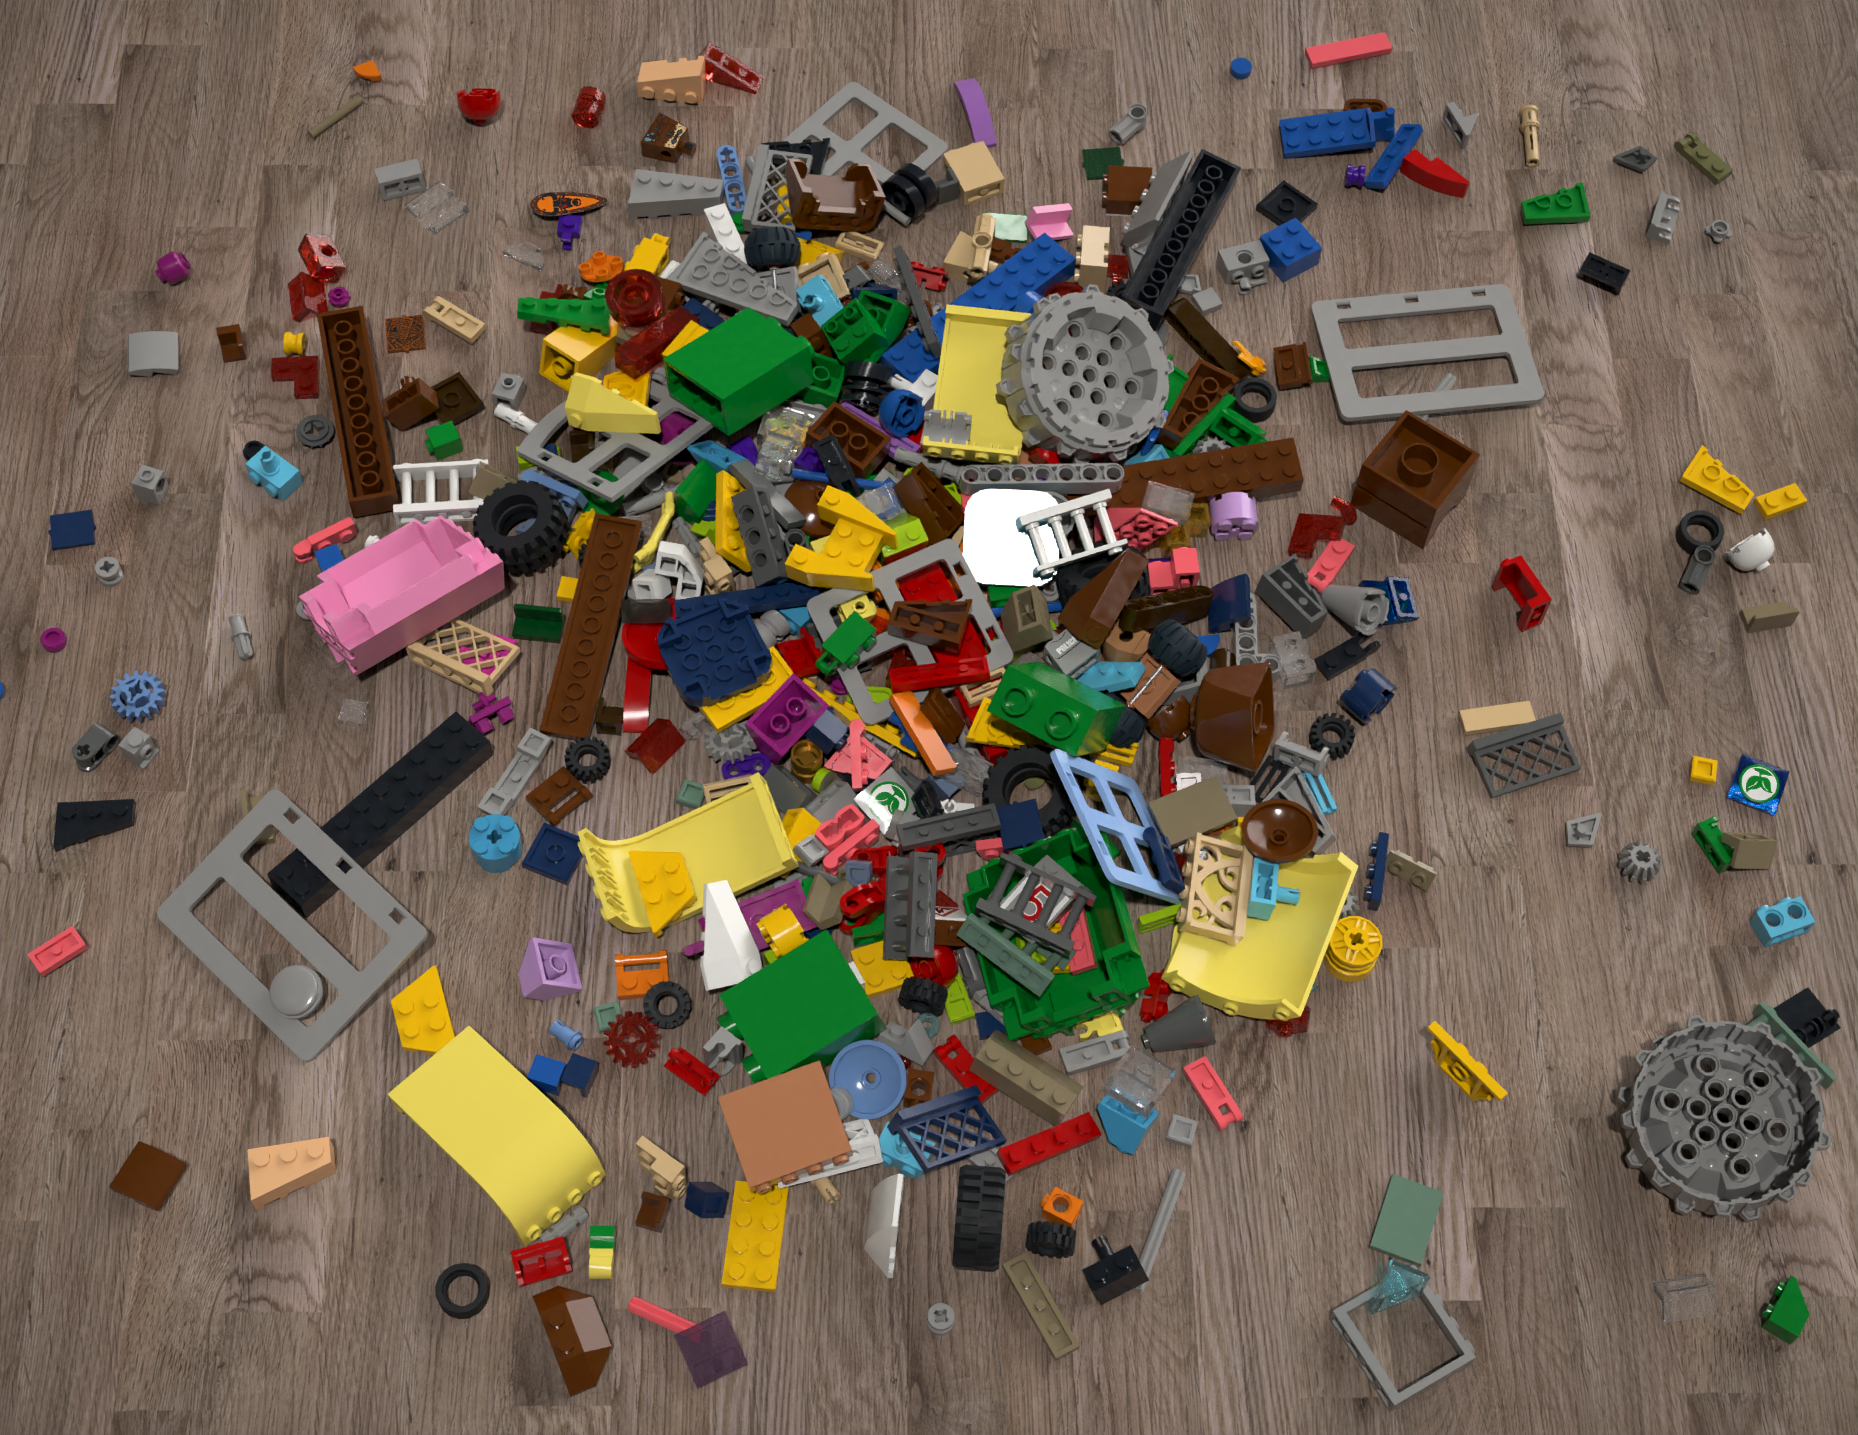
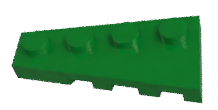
M519 298L517 319L544 324L549 321H555L561 327H568L571 324L580 326V330L590 332L591 328L601 330V334L609 335L611 301L600 299Z

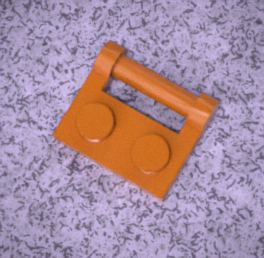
M659 950V953L623 956V953L615 954L618 1000L645 998L647 991L653 985L662 981H669L667 950ZM660 963V969L624 972V966Z

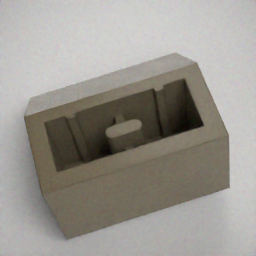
M1033 584L1012 592L1000 612L1004 636L1012 651L1016 652L1053 638L1047 600L1037 586Z

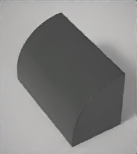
M772 764L763 776L767 781L776 807L784 814H786L788 809L805 808L818 796L783 765Z

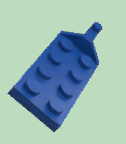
M1389 107L1386 111L1372 113L1370 108L1281 119L1279 120L1284 159L1376 147V141L1386 140L1390 142L1395 135V109Z

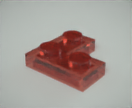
M318 355L272 358V381H294L295 400L319 398Z
M1299 513L1288 548L1289 556L1296 553L1297 557L1312 558L1318 539L1341 541L1346 524L1345 517Z

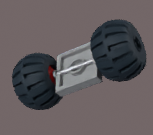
M764 227L752 231L748 235L744 246L747 262L754 270L761 271L756 273L759 277L765 278L772 287L782 291L795 301L799 307L797 313H801V304L798 300L799 294L796 291L799 288L798 268L795 267L801 250L798 237L794 231L786 227ZM795 315L790 324L798 320L800 317ZM781 324L784 330L795 336L790 324L789 326Z

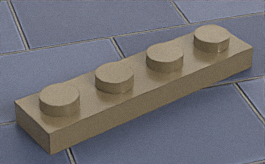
M1027 1252L1003 1263L1002 1268L1054 1360L1057 1361L1078 1350L1080 1347L1079 1343Z

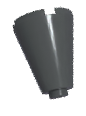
M1199 995L1192 996L1144 1028L1146 1033L1141 1034L1146 1049L1152 1048L1153 1052L1200 1047L1216 1043Z

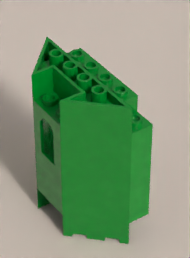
M1083 826L1061 830L1056 836L1040 839L1034 842L1032 846L1013 850L1011 853L1020 856L1023 859L1022 862L1033 867L1048 855L1082 885L1091 889L1093 895L1097 896L1093 907L1087 904L1084 906L1098 968L1073 975L1071 972L1056 973L1045 992L1039 997L977 951L990 1005L1003 1013L1002 1017L1008 1040H1019L1032 1034L1033 1039L1050 1038L1056 1032H1064L1066 1036H1074L1073 1026L1110 1011L1122 1017L1125 1014L1124 1008L1126 1005L1132 1006L1139 998L1138 992L1146 990L1150 985L1122 887L1111 883L1105 876ZM1099 830L1114 862L1107 834ZM994 858L988 864L981 866V869L966 874L970 891L962 895L968 916L973 913L978 918L981 917L975 914V906L979 898L986 900L994 890L1005 867L999 864L1000 858ZM1014 871L1002 896L1006 897L1025 875ZM992 921L988 924L1000 934L1005 929V927ZM1015 934L1009 939L1014 945H1016Z

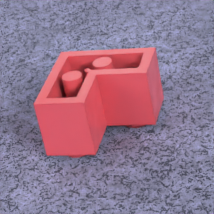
M1180 547L1172 549L1170 562L1154 561L1148 563L1151 595L1197 586L1200 570L1196 548Z

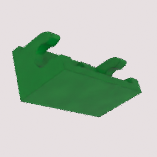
M1717 816L1697 823L1691 835L1716 872L1720 874L1733 868L1730 865L1734 850L1731 846L1721 842L1723 834L1717 826L1719 819Z

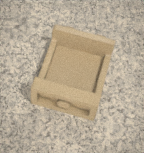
M984 141L971 143L968 146L943 153L944 170L952 167L960 181V200L963 206L1004 193L1005 178Z

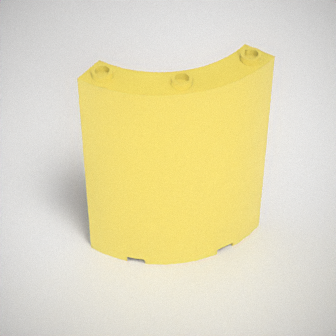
M1239 826L1223 831L1220 836V840L1242 846L1245 844L1242 838V828ZM1342 852L1314 855L1313 859L1302 858L1290 863H1279L1278 886L1300 889L1297 905L1276 901L1269 920L1247 916L1245 936L1236 946L1228 945L1225 941L1187 931L1180 932L1161 979L1167 982L1174 991L1182 992L1190 997L1199 995L1201 1002L1223 1010L1231 1016L1238 1014L1252 1018L1283 1021L1301 1017L1358 865ZM1213 853L1212 858H1213V863H1214V862H1216V857H1215V855H1214V853ZM1221 853L1222 860L1236 858L1234 856ZM1218 872L1211 874L1201 882L1206 895L1214 905L1221 897L1232 894V891L1221 883ZM1229 873L1226 878L1233 881V875ZM1221 904L1220 910L1224 907L1227 911H1230L1229 904ZM1196 908L1193 909L1192 916L1195 921L1204 923L1209 920L1210 915L1208 913L1198 918L1200 911ZM1216 920L1212 923L1214 926L1228 929Z

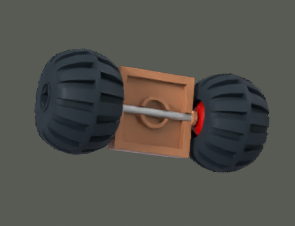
M1173 619L1160 623L1153 629L1149 637L1148 648L1161 661L1158 662L1150 654L1146 653L1139 661L1143 663L1146 670L1136 686L1118 691L1127 701H1123L1114 693H1105V695L1126 705L1109 741L1116 748L1128 749L1134 742L1138 743L1144 734L1146 722L1134 708L1150 719L1181 682L1167 670L1168 667L1179 676L1188 677L1200 670L1206 661L1207 647L1186 627H1183Z

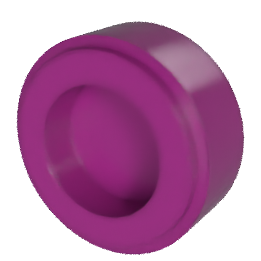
M59 628L47 629L40 638L43 648L50 653L60 652L67 644V638Z

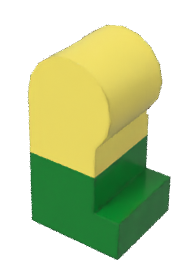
M590 1226L589 1279H612L617 1235L615 1226Z

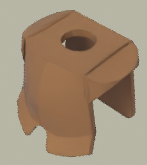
M1120 619L1116 620L1102 643L1103 652L1100 661L1137 662L1146 653L1155 656L1148 648L1150 634L1144 630L1137 632L1126 631L1119 626Z

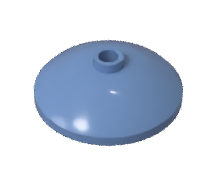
M860 1040L844 1047L834 1058L829 1072L830 1088L835 1086L843 1087L851 1094L854 1105L850 1115L861 1119H876L887 1115L899 1105L907 1087V1073L901 1057L893 1048L876 1040ZM869 1073H873L876 1076L875 1082L868 1080Z

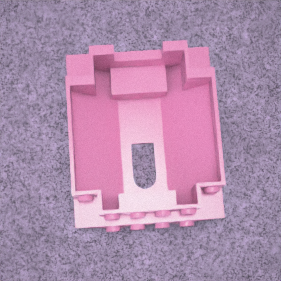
M439 516L427 524H423L415 519L317 575L320 585L300 595L299 598L305 608L303 613L312 621L316 632L325 644L327 643L333 657L338 663L345 659L355 677L504 590L503 560L496 553L492 554L487 547L484 548L479 538H474L470 532H465L461 526L457 527L452 520L448 521L443 516Z

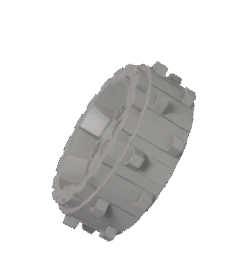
M1089 284L1084 287L1082 293L1075 292L1062 297L1055 293L1039 299L1033 304L1034 312L1025 318L1021 325L1012 324L1007 328L1004 335L1008 340V346L1002 359V380L996 384L997 394L1004 396L1006 399L1008 411L1014 423L1021 429L1023 433L1022 442L1027 447L1037 445L1041 449L1057 452L1059 458L1066 459L1071 464L1089 463L1090 461H1098L1107 457L1113 462H1117L1132 454L1137 449L1136 443L1144 439L1151 429L1159 430L1163 428L1166 422L1163 408L1169 394L1168 375L1174 371L1173 361L1168 360L1164 354L1162 342L1156 331H1153L1149 325L1150 323L1147 321L1149 314L1143 308L1135 310L1127 302L1101 293L1098 285ZM1068 329L1072 332L1073 337L1069 335ZM1110 342L1113 343L1114 349L1111 347ZM1076 351L1079 353L1080 359L1077 358ZM1096 358H1099L1101 365L1098 364ZM1042 362L1045 364L1046 370L1042 367ZM1062 367L1066 370L1067 376L1063 373ZM1083 373L1086 375L1088 381H1086L1083 378ZM1104 380L1107 381L1108 387L1104 384ZM1125 386L1128 388L1129 393L1126 392ZM1069 390L1073 392L1074 398L1070 395ZM1090 396L1094 398L1095 404L1091 401ZM1098 418L1102 421V425L1099 424Z
M1700 1015L1688 1018L1686 1029L1680 1032L1676 1031L1667 1038L1661 1035L1651 1043L1652 1051L1640 1050L1634 1059L1639 1069L1634 1077V1082L1632 1086L1621 1087L1617 1096V1101L1626 1109V1112L1620 1118L1622 1128H1625L1626 1138L1631 1148L1625 1160L1629 1168L1642 1169L1648 1181L1657 1190L1674 1200L1676 1212L1685 1216L1695 1209L1705 1212L1704 1214L1725 1218L1730 1214H1737L1748 1223L1759 1219L1761 1207L1769 1206L1777 1200L1788 1203L1797 1196L1795 1186L1806 1187L1813 1177L1809 1168L1815 1160L1816 1152L1827 1150L1831 1142V1136L1822 1128V1122L1825 1120L1821 1096H1819L1816 1084L1822 1077L1817 1068L1805 1067L1798 1058V1055L1790 1047L1772 1037L1770 1025L1761 1021L1753 1027L1731 1021L1708 1023ZM1700 1063L1709 1064L1712 1072H1704L1700 1067ZM1753 1078H1761L1764 1081L1765 1087L1756 1086ZM1708 1088H1716L1720 1092V1097H1712L1708 1092ZM1735 1095H1742L1746 1099L1747 1105L1738 1104L1735 1100ZM1664 1099H1672L1676 1104V1108L1667 1107L1664 1104ZM1690 1106H1698L1702 1110V1115H1694L1690 1110ZM1717 1113L1727 1115L1729 1123L1720 1122L1717 1118ZM1745 1120L1754 1123V1131L1746 1129L1744 1126ZM1770 1128L1779 1129L1782 1133V1138L1774 1137L1770 1132ZM1699 1131L1709 1133L1711 1141L1702 1140L1699 1137ZM1725 1139H1734L1737 1143V1148H1729ZM1688 1149L1691 1151L1693 1159H1685L1681 1155L1680 1150ZM1734 1164L1743 1165L1746 1169V1174H1738L1734 1169Z

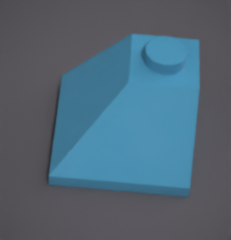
M712 440L690 444L687 448L698 463L703 458L716 473L724 470L733 477L735 476L728 470L730 464L749 460Z
M1115 1086L1097 1107L1109 1142L1114 1144L1119 1151L1131 1155L1141 1146L1160 1114L1159 1111Z

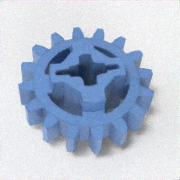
M135 670L133 676L130 677L126 673L124 674L125 680L117 679L118 687H111L113 695H110V700L114 711L118 712L120 718L126 716L128 721L131 722L134 717H137L138 721L142 722V717L146 716L150 720L152 719L150 713L158 714L160 711L157 706L165 705L163 700L166 697L164 686L161 681H158L155 674L149 676L148 672L144 671L142 675H139L138 671ZM151 687L154 690V693H151L150 689L148 688ZM122 699L128 704L127 706L122 703Z

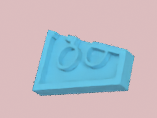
M1097 661L1079 675L1076 680L1097 691L1108 690L1110 693L1135 687L1146 668L1142 662Z

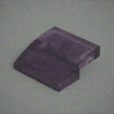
M724 1311L674 1335L697 1389L748 1365Z

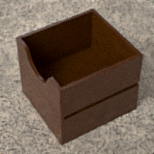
M1406 410L1363 462L1350 505L1419 548L1424 549L1434 536L1446 514L1453 506L1457 507L1466 496L1480 454Z

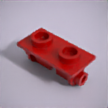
M911 262L919 287H921L922 280L924 279L926 280L925 288L939 292L941 290L945 291L947 282L944 280H949V275L945 272V269L935 266L930 269L923 267L924 265L919 262Z
M1162 969L1161 974L1152 972L1151 976H1148L1150 986L1145 990L1144 994L1145 996L1153 997L1152 999L1143 998L1139 1013L1141 1021L1145 1023H1150L1151 1019L1156 1021L1168 1013V996L1172 994L1173 989L1170 988L1167 982L1161 979L1165 969Z
M682 1047L678 1049L672 1048L668 1054L670 1059L663 1066L703 1096L709 1092L721 1077Z

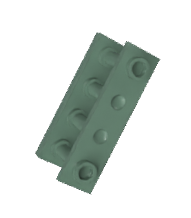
M973 913L966 918L956 934L1039 997H1041L1055 977L1050 971L1055 966L1064 970L1076 953V950L1073 949L1070 956L1067 957L1037 942L1032 945L1020 934L1007 928L1000 934L988 925L991 922L990 920L982 916L978 918ZM1014 934L1027 943L1022 949L1009 941ZM1034 950L1047 958L1042 965L1030 957Z
M1764 1001L1757 1005L1752 1012L1756 1018L1746 1026L1753 1027L1760 1021L1770 1025L1771 1034L1774 1038L1790 1047L1798 1055V1058L1805 1067L1817 1068L1822 1078L1816 1086L1820 1084L1825 1090L1828 1089L1837 1079L1832 1069L1818 1059L1778 1017L1772 1007L1767 1006ZM1753 1078L1756 1086L1765 1087L1764 1081L1761 1078Z

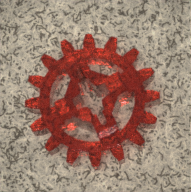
M626 1011L625 1017L622 1014H617L615 1016L617 1022H608L612 1029L604 1031V1034L609 1036V1040L604 1041L603 1045L610 1046L606 1054L615 1055L614 1063L622 1060V1067L624 1068L628 1067L630 1063L632 1068L639 1067V1062L642 1065L648 1064L647 1057L655 1058L656 1056L652 1050L660 1048V1045L655 1043V1039L661 1037V1034H654L653 1031L658 1025L649 1024L650 1016H645L642 1019V1012L640 1011L635 1012L634 1016L632 1011ZM638 1024L643 1027L646 1033L639 1029ZM622 1027V1032L617 1037L618 1031ZM635 1036V1038H641L640 1040H635V1042L623 1041L624 1039H628V1037ZM647 1042L646 1048H645L644 1051L642 1052V1049H641V1048H642V1047L644 1046V1044ZM618 1046L625 1050V1054L621 1052Z

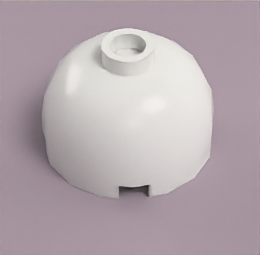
M1766 528L1759 530L1757 535L1753 536L1752 534L1732 547L1731 551L1726 552L1725 555L1741 571L1756 569L1759 572L1770 565L1768 560L1773 556L1775 550L1774 542Z

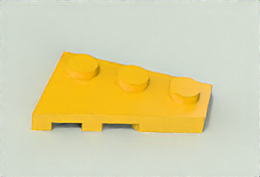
M1702 445L1682 475L1680 482L1742 515L1753 498L1754 493L1735 475H1730L1722 467L1723 463L1718 459L1714 460L1707 453L1708 449Z

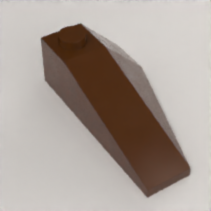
M1128 548L1101 573L1092 578L1081 590L1069 598L1058 620L1076 637L1099 649L1144 572L1149 560Z

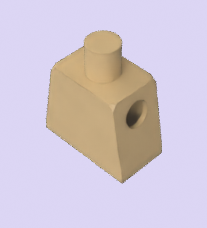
M961 231L943 261V269L948 273L949 278L977 283L980 279L972 278L971 275L967 274L972 237ZM990 258L987 274H990L999 267V264L990 261Z

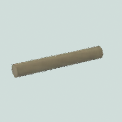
M357 96L310 129L308 135L312 139L360 106L363 103L362 98Z

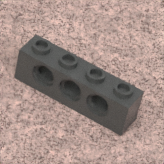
M752 486L732 496L733 511L738 520L739 532L744 541L746 556L750 562L752 578L756 587L778 585L790 579L787 577L785 568L787 556L768 489Z

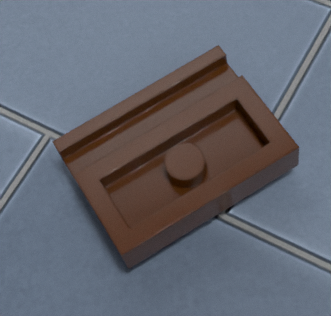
M1303 342L1301 345L1291 344L1273 348L1280 390L1299 387L1304 383L1313 384L1306 342Z
M934 687L929 690L920 709L946 744L950 745L956 742V737L960 735L966 723L941 689Z

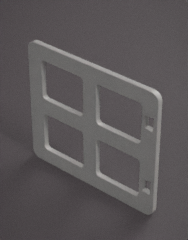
M945 539L869 573L874 577L875 590L880 591L891 613L895 601H904L896 585L897 580L937 562L944 561L962 594V598L956 601L973 599L970 616L975 619L991 650L990 654L986 655L989 671L1006 667L1013 661V651L958 544L954 540ZM959 563L966 574L960 577L957 576L953 568ZM833 588L808 601L807 611L823 643L837 629L829 611L871 591ZM991 627H993L998 639L993 641L990 640L986 632ZM886 631L876 636L877 641L870 650L867 651L865 649L859 655L860 660L854 667H848L844 672L840 668L836 669L865 725L873 726L889 719L891 713L895 712L889 699L880 703L873 701L857 666L902 645L908 647L917 665L936 663L926 644L891 635ZM959 684L940 686L939 688L945 694L959 688ZM932 688L910 691L913 692L921 705Z

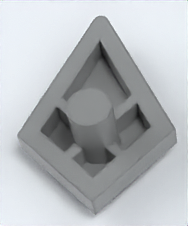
M1597 813L1566 821L1567 846L1592 847L1602 814Z

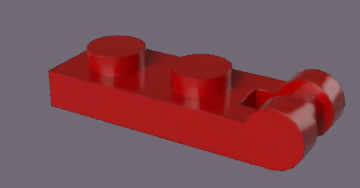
M954 1034L947 1038V1043L943 1046L938 1045L933 1049L935 1057L963 1089L977 1085L982 1092L978 1098L982 1104L999 1091V1089L969 1070L974 1058ZM952 1051L958 1055L954 1059L948 1056Z

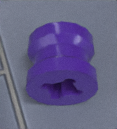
M1347 164L1345 186L1357 185V187L1363 188L1365 166L1353 167V165Z

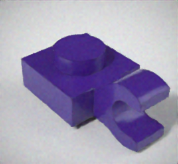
M559 216L557 236L562 237V250H572L573 238L580 239L583 222L582 216Z

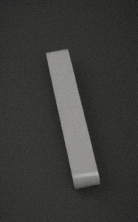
M1116 463L968 465L961 470L959 488L966 495H973L984 489L1053 491L1058 494H1093L1110 489L1111 493H1116L1122 487L1125 472L1122 466ZM1062 477H1066V478H1068V479H1070V480H1067V481H1066V480H1063V479H1061V478H1062ZM1085 477H1091L1093 480H1087ZM1108 477H1115L1117 480H1111ZM995 478V479H998L999 481L994 482V481H991L990 479ZM1014 478H1020L1022 481H1016ZM1037 478H1044L1046 480L1040 481ZM966 479H973L975 481L969 482Z

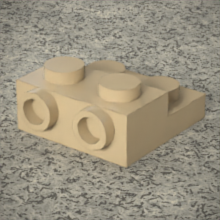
M826 252L817 256L816 261L810 264L804 263L797 267L799 287L819 274L826 277L839 300L851 295L843 278L845 274L836 255Z
M708 537L699 541L701 549L699 556L703 562L701 566L705 571L703 578L707 583L705 586L707 594L712 595L735 591L732 570L722 556L715 552L712 542Z
M642 1135L636 1142L639 1166L645 1172L651 1174L653 1189L656 1193L663 1197L668 1196L672 1200H675V1198L679 1200L687 1190L685 1166Z

